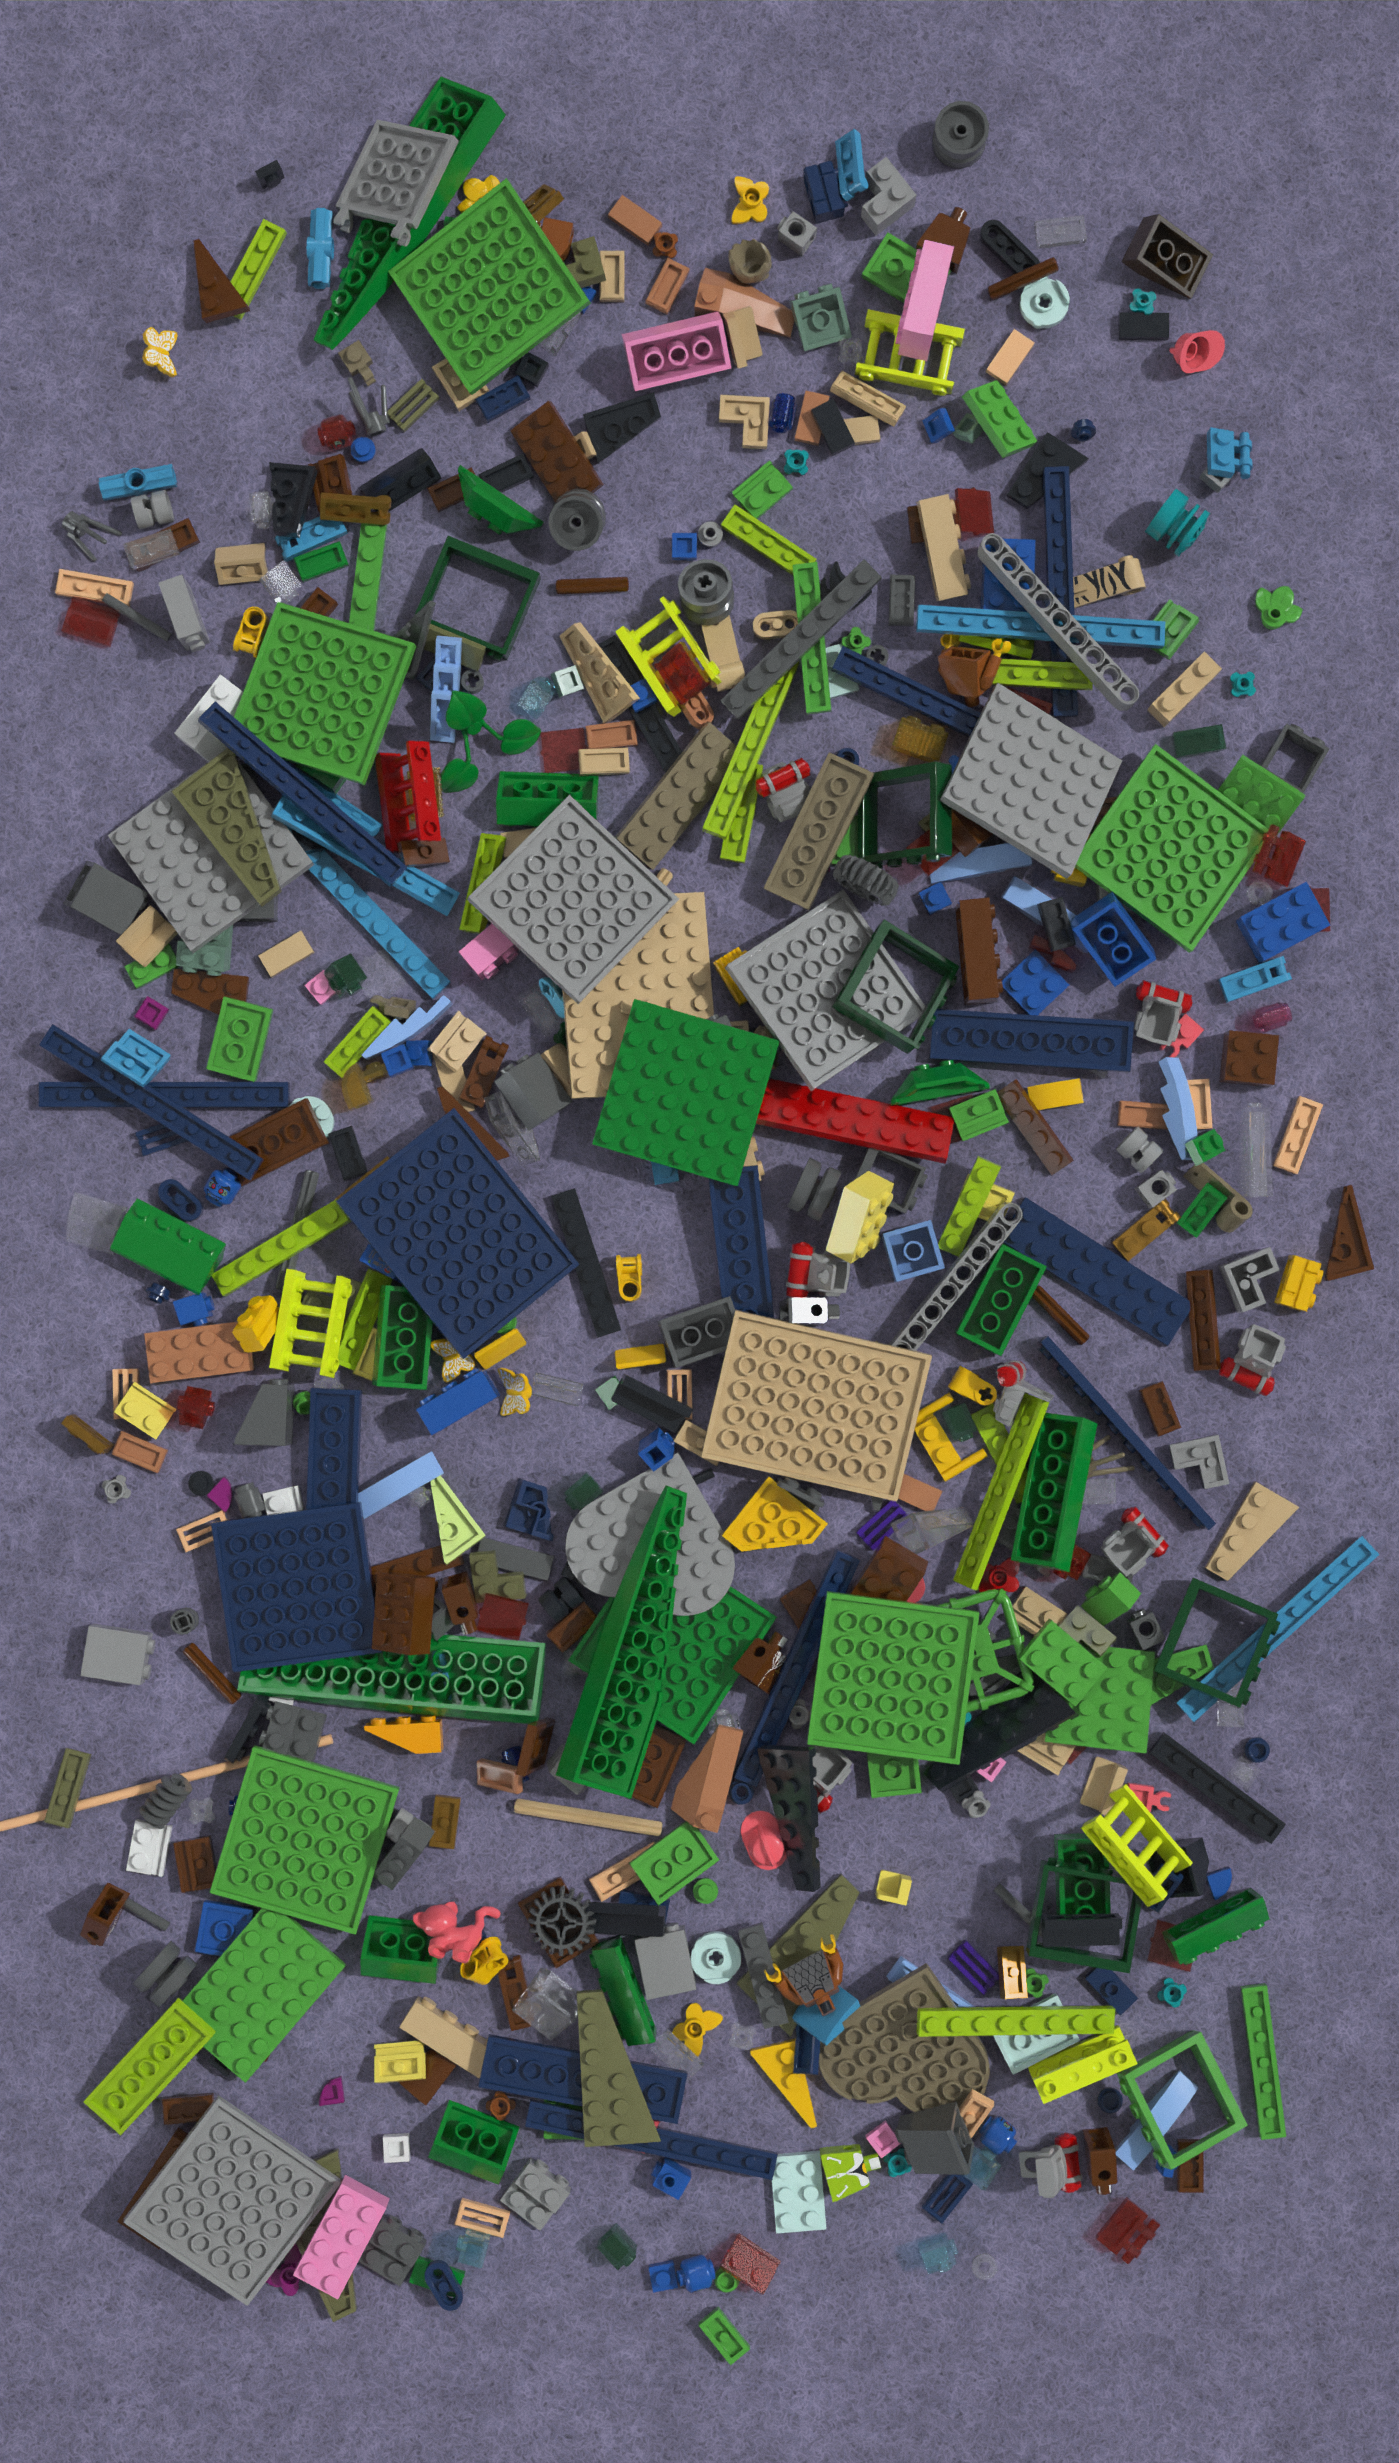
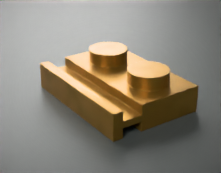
M543 184L524 201V204L534 219L540 222L564 198L559 191Z
M75 1414L67 1415L61 1423L71 1435L82 1439L87 1443V1447L97 1454L108 1453L114 1446L113 1443Z

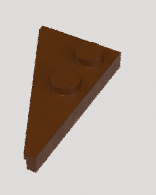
M200 239L193 240L202 319L209 323L249 312L250 307L240 296Z
M443 1086L437 1087L445 1115L455 1108L496 1161L509 1157V1152L485 1130Z
M1352 1185L1343 1187L1325 1275L1326 1281L1374 1269Z

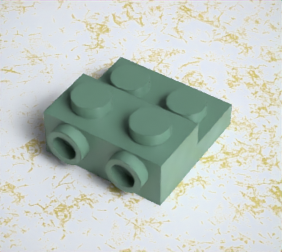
M832 283L817 287L818 293L809 295L808 290L794 294L795 299L789 301L803 351L852 337L840 287L833 288Z
M233 925L195 953L190 951L182 938L178 940L176 966H183L182 971L198 972V969H205L206 974L212 976H220L221 972L230 970Z

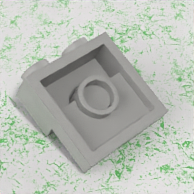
M530 2157L504 2192L500 2201L541 2231L553 2213L555 2214L570 2194L571 2187L568 2186V2180L562 2175L557 2174L555 2176L551 2173L545 2162L540 2159L535 2161Z

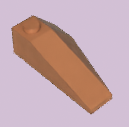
M705 268L694 306L695 317L719 312L724 323L722 314L750 306L753 310L758 331L791 338L794 324L791 309L747 283H741L730 273Z
M719 1724L696 1760L690 1765L687 1773L678 1782L671 1809L693 1827L718 1833L744 1730Z

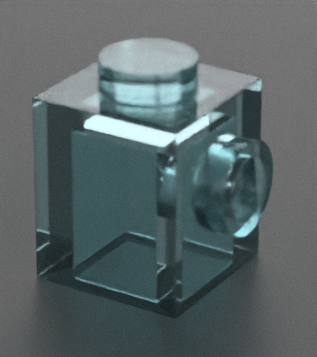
M466 2228L465 2235H459L456 2250L460 2251L458 2262L482 2268L491 2235Z
M946 2232L918 2242L919 2251L928 2275L937 2271L940 2273L946 2272L953 2265L957 2264L955 2255L959 2254L954 2239L949 2240Z

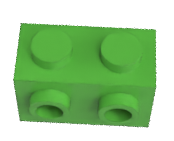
M1119 1572L1112 1578L1109 1575L1105 1577L1098 1587L1096 1585L1090 1587L1084 1594L1087 1598L1081 1607L1104 1626L1130 1610L1141 1593Z

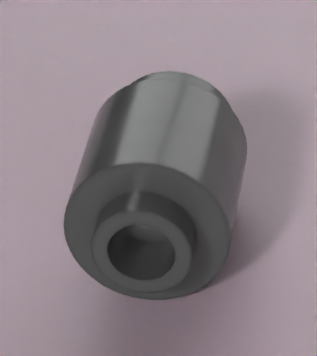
M253 1482L234 1489L236 1493L234 1498L242 1518L262 1515L261 1511L266 1510L258 1487L255 1488Z

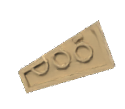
M581 622L573 624L560 635L603 723L612 721L640 699Z
M1254 1481L1205 1568L1228 1581L1299 1507Z

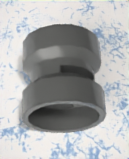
M189 1607L176 1611L170 1619L172 1630L181 1635L193 1631L199 1624L198 1613Z

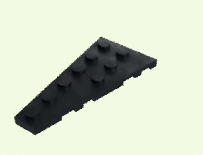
M1032 1671V1685H1034L1032 1692L1029 1691L1021 1697L988 1706V1709L983 1710L964 1730L959 1765L934 1761L923 1774L943 1793L968 1779L970 1774L979 1769H986L995 1760L1011 1755L1036 1741L1037 1737L1049 1730L1052 1732L1059 1728V1724L1068 1719L1073 1720L1079 1715ZM1020 1672L1017 1676L1023 1679L1022 1672ZM1011 1681L1001 1692L1019 1687V1685Z
M762 1745L757 1748L780 1835L784 1843L793 1882L798 1891L815 1892L821 1888L820 1861L816 1858L819 1838L815 1837V1828L818 1827L817 1790L813 1785V1778L817 1776L816 1767L813 1766L816 1747Z

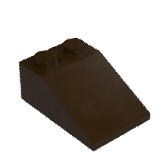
M1156 214L1143 217L1121 262L1137 274L1188 299H1192L1213 254L1163 216Z

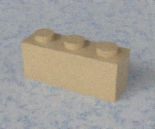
M1203 652L1150 705L1147 711L1165 728L1218 675L1222 668L1206 652Z

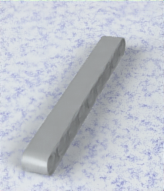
M991 533L986 535L978 547L979 559L1113 707L1119 711L1129 710L1139 698L1137 686L998 534ZM985 545L994 546L996 552H989ZM1003 563H1008V564H1010V565L1012 566L1013 570H1012V571H1007V570H1005V569L1002 567V564H1003ZM1019 582H1026L1030 589H1022ZM1036 600L1045 602L1046 608L1037 606ZM1053 619L1061 620L1063 627L1056 626L1053 623ZM1070 637L1077 638L1080 645H1073L1070 642ZM1086 656H1093L1097 664L1089 663ZM1103 674L1111 675L1114 682H1107ZM1120 693H1127L1130 696V701H1124Z
M1004 1202L995 1210L888 1345L896 1346L903 1344L906 1346V1349L914 1351L920 1347L1022 1219V1210L1017 1204ZM1008 1207H1013L1016 1211V1215L1012 1220H1006L1003 1215ZM994 1226L998 1227L1000 1230L999 1237L990 1240L988 1237L989 1229ZM977 1246L984 1248V1255L980 1259H974L972 1256V1251ZM960 1266H967L969 1270L967 1277L959 1279L956 1275L957 1269ZM946 1285H950L953 1288V1294L949 1298H943L940 1294L941 1289ZM929 1305H935L938 1309L937 1314L932 1318L925 1316V1309ZM913 1325H920L922 1327V1332L917 1337H912L909 1334V1329Z

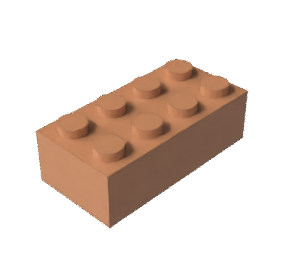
M238 1322L144 1333L150 1383L255 1370L253 1352H244L239 1344L240 1341L233 1335L232 1331Z

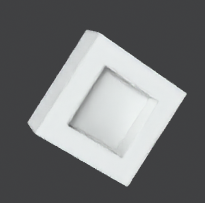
M409 2133L384 2134V2163L410 2161Z

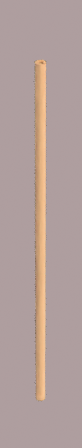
M332 1735L321 1736L318 1748L333 1744ZM250 1755L243 1757L240 1762L235 1760L234 1764L226 1761L181 1773L180 1775L190 1782L247 1767ZM161 1779L79 1800L75 1812L156 1790L158 1783H162ZM48 1809L0 1821V1832L43 1821Z

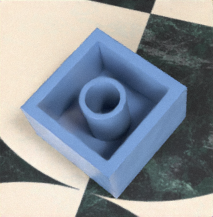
M931 1220L881 1234L894 1282L945 1268Z

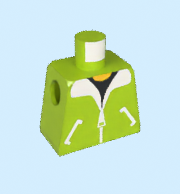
M860 2144L819 2148L833 2202L868 2187L870 2182L867 2172L881 2168L878 2154L874 2153L863 2156Z

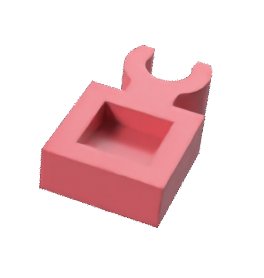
M1184 1014L1178 1020L1181 1026L1176 1041L1171 1043L1174 1051L1169 1057L1174 1058L1179 1054L1180 1045L1187 1049L1204 1031L1187 1014ZM1161 1044L1160 1049L1163 1050L1167 1045Z
M1128 1782L1127 1786L1135 1793L1149 1812H1151L1152 1805L1161 1811H1169L1167 1805L1160 1804L1162 1797H1171L1169 1792L1162 1790L1155 1794L1154 1787L1151 1785Z

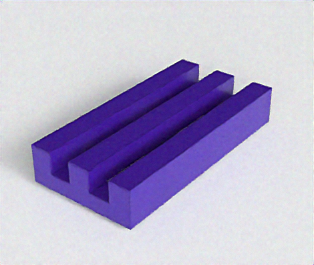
M890 1500L860 1527L856 1533L874 1551L884 1536L889 1537L910 1517L896 1501ZM893 1506L895 1510L866 1536L864 1532ZM900 1513L902 1517L872 1543L870 1540Z
M966 1939L948 1956V1959L983 1995L987 1993L989 1988L995 1985L994 1983L997 1980L999 1981V1973ZM965 1948L993 1975L990 1979L963 1952ZM958 1955L986 1982L984 1985L956 1959Z

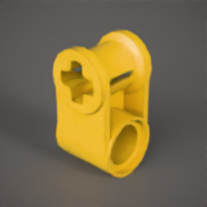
M253 606L245 610L233 643V651L238 652L241 650L253 654L255 658H257L269 626L267 615L259 607ZM253 616H262L260 624L251 625Z
M637 1254L634 1257L616 1255L620 1296L627 1302H634L640 1298L642 1292L641 1254ZM627 1284L636 1285L638 1290L635 1296L627 1297L624 1295L623 1289Z
M962 1366L958 1367L948 1385V1388L965 1398L968 1397L980 1405H990L997 1397V1391L993 1385ZM989 1388V1394L992 1396L991 1399L980 1400L981 1394L978 1393L979 1390Z
M489 1937L483 1940L471 1953L469 1961L461 1964V1976L480 1985L488 1984L509 1961L507 1955L501 1950L500 1939L498 1937Z

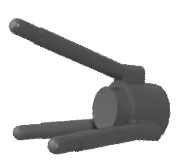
M349 377L348 382L352 389L349 395L364 423L367 435L371 437L386 432L385 425L390 423L387 414L386 386L381 385L382 415H379L378 411L368 413L352 377Z
M70 511L63 519L62 528L68 531L67 536L93 562L97 560L96 557L78 536L82 537L87 533L103 544H106L107 540L89 529L88 524L117 536L122 535L121 531L90 519L84 514L78 515L74 511Z

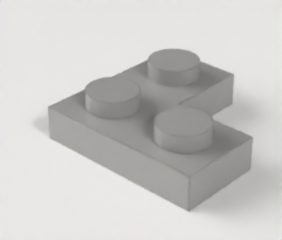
M1219 1435L1168 1445L1173 1469L1177 1470L1198 1465L1203 1489L1229 1484Z

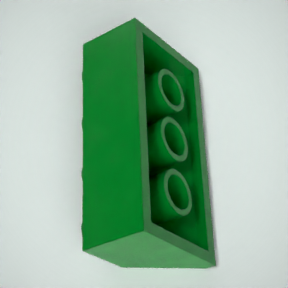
M500 771L496 796L497 824L538 827L569 795L597 820L599 775L580 776V774Z
M137 1198L125 1215L110 1250L200 1295L221 1263L226 1243Z
M1249 1888L1163 1931L1162 1935L1174 1959L1180 1965L1183 1963L1187 1965L1198 1959L1197 1956L1204 1952L1212 1953L1220 1948L1219 1945L1226 1941L1233 1942L1240 1939L1242 1933L1248 1930L1255 1931L1265 1925L1264 1922L1270 1920L1263 1897L1252 1888Z
M621 1935L594 1945L589 1958L593 1968L599 1969L601 1977L598 1978L603 1993L607 1992L610 2001L607 2003L612 2016L616 2015L619 2025H616L621 2039H625L628 2046L656 2042V2026Z

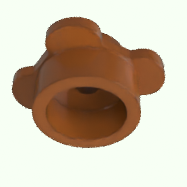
M658 232L654 235L655 247L653 248V255L655 257L662 255L674 258L677 255L675 244L678 242L677 235L667 232Z
M496 2091L493 2099L486 2102V2109L491 2111L500 2121L505 2120L509 2111L516 2107L515 2100L509 2099L505 2092Z

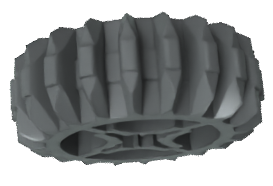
M842 855L834 868L833 877L836 882L869 902L881 906L889 905L897 894L899 885L896 879L887 874L885 870L862 858Z
M565 1886L560 1887V1893H557L556 1889L551 1887V1896L543 1891L541 1893L543 1901L538 1898L534 1900V1904L538 1908L531 1907L529 1913L534 1915L528 1918V1923L534 1924V1926L529 1928V1933H538L534 1936L533 1941L535 1943L540 1940L543 1941L540 1945L541 1950L545 1949L547 1945L550 1946L549 1954H553L556 1948L559 1949V1956H563L564 1949L567 1948L569 1955H572L574 1952L573 1946L579 1951L582 1950L583 1946L580 1940L588 1944L590 1938L586 1934H594V1929L589 1926L596 1924V1919L589 1917L594 1913L591 1911L586 1912V1908L589 1906L588 1902L591 1901L587 1899L581 1902L584 1896L582 1892L577 1897L573 1896L575 1892L573 1887H571L569 1894L565 1893ZM558 1902L557 1912L548 1914V1916H541L549 1905ZM566 1903L575 1906L582 1917L569 1913ZM561 1909L563 1910L565 1920L568 1919L563 1926L562 1932L561 1925H559V1922L556 1923L561 1914ZM542 1925L555 1929L558 1939L551 1937ZM576 1925H583L574 1937L565 1939L568 1929L576 1928Z

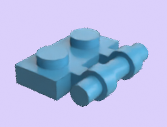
M1210 427L1207 432V474L1231 479L1235 471H1238L1242 479L1250 478L1253 461L1250 458L1252 441L1249 439V433L1242 432L1239 435V440H1234V431ZM1234 452L1240 453V459L1234 458Z

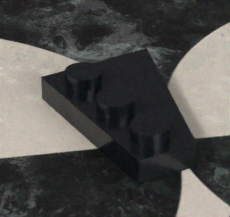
M654 392L583 414L591 443L597 454L595 455L597 463L602 462L661 418Z
M1047 432L1011 487L1007 497L1028 509L1044 496V467L1069 466L1070 476L1072 472L1085 464L1089 458Z
M269 462L272 474L270 484L271 491L273 492V531L277 536L300 538L318 471L315 466Z

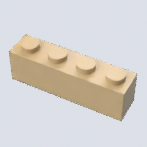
M949 494L919 500L916 503L936 602L967 595V589H971L969 575L964 574L962 564H966L964 550H959L958 539H961L959 525L954 524L953 514H956L954 500L949 499Z
M418 1996L402 2020L399 2028L480 2079L488 2038L485 2039L478 2034L479 2031L470 2024L463 2025L458 2022L457 2016L448 2010L443 2012L436 2008L437 2004L430 1998L424 1997L422 1999Z

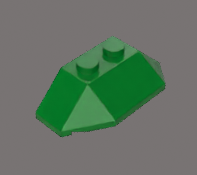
M460 465L458 467L465 506L469 508L467 512L478 521L484 518L490 523L488 527L499 535L502 532L509 535L542 528L544 525L542 520Z
M954 1060L939 1062V1067L929 1068V1064L914 1067L915 1071L909 1073L889 1101V1104L891 1106H899L986 1091L990 1089V1085L963 1064H954Z

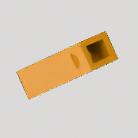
M423 1715L421 1720H411L410 1716L396 1717V1721L386 1722V1718L370 1719L371 1723H366L364 1726L365 1731L415 1754L440 1753L443 1750L442 1719H436V1716Z

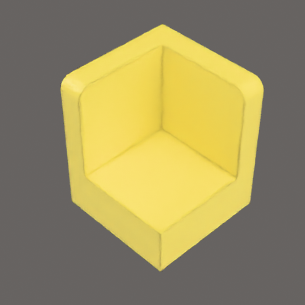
M881 1870L875 1893L876 1898L906 1906L912 1883L911 1877Z

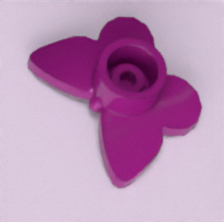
M296 2243L285 2256V2261L281 2264V2267H277L266 2281L271 2286L282 2287L283 2292L287 2296H293L297 2293L299 2280H301L293 2276L296 2266L302 2257Z

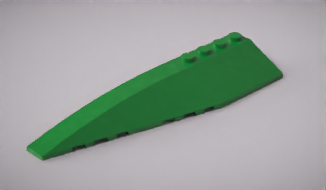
M444 77L439 78L409 126L454 135L459 141L418 228L410 229L411 238L407 246L398 245L399 239L391 237V232L396 226L395 224L369 218L362 220L347 256L350 259L348 266L342 269L339 276L341 279L337 291H333L330 298L332 301L330 310L325 311L313 339L316 343L333 350L362 320L394 282L388 271L424 242L506 116L492 96Z
M665 1485L643 1530L603 1628L556 1772V1776L629 1799L632 1798L663 1701L664 1692L661 1691L662 1679L666 1677V1668L663 1667L665 1654H668L669 1651L667 1634L672 1626L676 1593L673 1583L674 1575H678L679 1565L676 1564L677 1550H681L682 1540L679 1537L680 1527L684 1525L687 1493Z
M443 1635L437 1641L434 1638L431 1639L430 1654L405 1655L382 1651L381 1653L241 1671L237 1691L343 1707L530 1724L540 1719L546 1644ZM445 1654L447 1664L445 1666L440 1664L439 1655ZM435 1671L439 1672V1673H437V1674H435V1675H433V1676L431 1677V1674H432L433 1672H435ZM446 1672H447L448 1675H449V1679H448V1677H447L446 1675H444V1674H442V1673H446Z

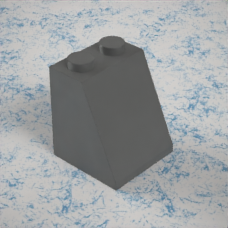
M87 860L63 904L122 935L135 921L134 917L137 912H141L148 902L146 898L148 893L97 863Z
M269 1379L268 1384H262L235 1437L234 1444L287 1446L292 1444L295 1384H288V1379Z
M956 2101L899 2117L898 2126L895 2128L896 2138L899 2143L903 2144L905 2159L909 2165H912L915 2174H970L974 2143L969 2135L964 2119L961 2117Z

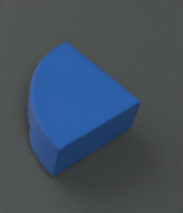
M1230 1867L1208 1873L1206 1876L1214 1900L1221 1898L1231 1885L1232 1873Z

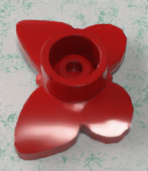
M1011 1557L1004 1560L1000 1565L996 1564L993 1566L987 1563L978 1587L979 1591L984 1592L997 1588H1002L1007 1592L1017 1591L1019 1581L1015 1575L1019 1572L1020 1563L1012 1561Z

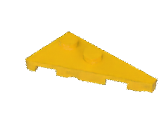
M796 2038L750 2049L751 2056L809 2127H817L806 2075L793 2073Z

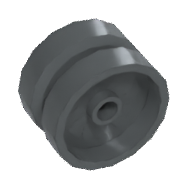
M968 101L950 103L940 111L935 121L932 147L941 163L951 168L962 169L972 166L981 158L989 132L986 114L979 106Z
M576 488L566 491L557 499L549 514L548 526L552 537L560 546L567 550L581 551L590 548L598 541L605 526L606 512L604 505L597 495L588 490ZM573 518H579L581 520V523H577V519Z
M709 559L692 562L683 569L678 579V591L684 615L690 621L699 625H713L727 618L734 608L735 601L730 571L722 563Z
M809 1158L787 1207L799 1212L803 1210L808 1199L811 1203L807 1210V1216L820 1221L836 1192V1184L841 1171L829 1167L825 1170L822 1179H819L817 1177L822 1168L821 1162Z
M172 1940L133 1983L138 1990L145 1992L156 1982L158 1986L150 1994L149 2000L158 2008L169 1996H173L188 1979L187 1976L197 1965L189 1956H184L176 1965H173L172 1962L180 1954V1948Z

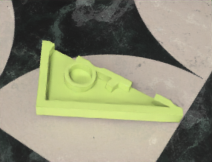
M440 1475L430 1481L444 1563L447 1566L482 1540L485 1534Z

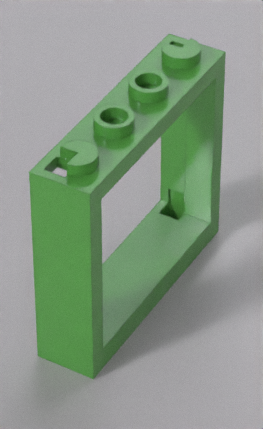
M1192 2030L1137 2061V2065L1116 2073L1120 2080L1118 2081L1121 2086L1120 2090L1124 2095L1128 2096L1131 2102L1129 2107L1136 2119L1139 2118L1143 2126L1141 2128L1142 2135L1148 2143H1151L1154 2149L1153 2157L1164 2168L1172 2170L1248 2126L1200 2031ZM1190 2047L1228 2123L1172 2155L1135 2078Z

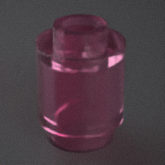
M1277 1002L1256 1009L1253 1016L1256 1029H1261L1263 1033L1286 1026L1287 1022L1292 1021L1291 1010L1286 1002L1282 1004Z

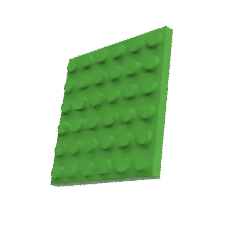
M507 178L388 271L471 395L591 304Z
M277 602L234 718L283 760L365 785L416 650V645L409 641Z
M1155 744L1088 837L1075 868L1108 893L1113 892L1120 902L1190 953L1194 950L1274 833Z
M827 1591L807 1744L959 1765L979 1611Z
M254 1745L210 1893L356 1935L400 1787L294 1756L283 1755Z

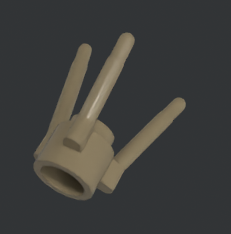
M1107 1435L1095 1442L1092 1451L1110 1440L1111 1436ZM1121 1452L1094 1461L1091 1455L1087 1478L1133 1471L1135 1467L1124 1466L1096 1470V1466L1125 1456V1453Z

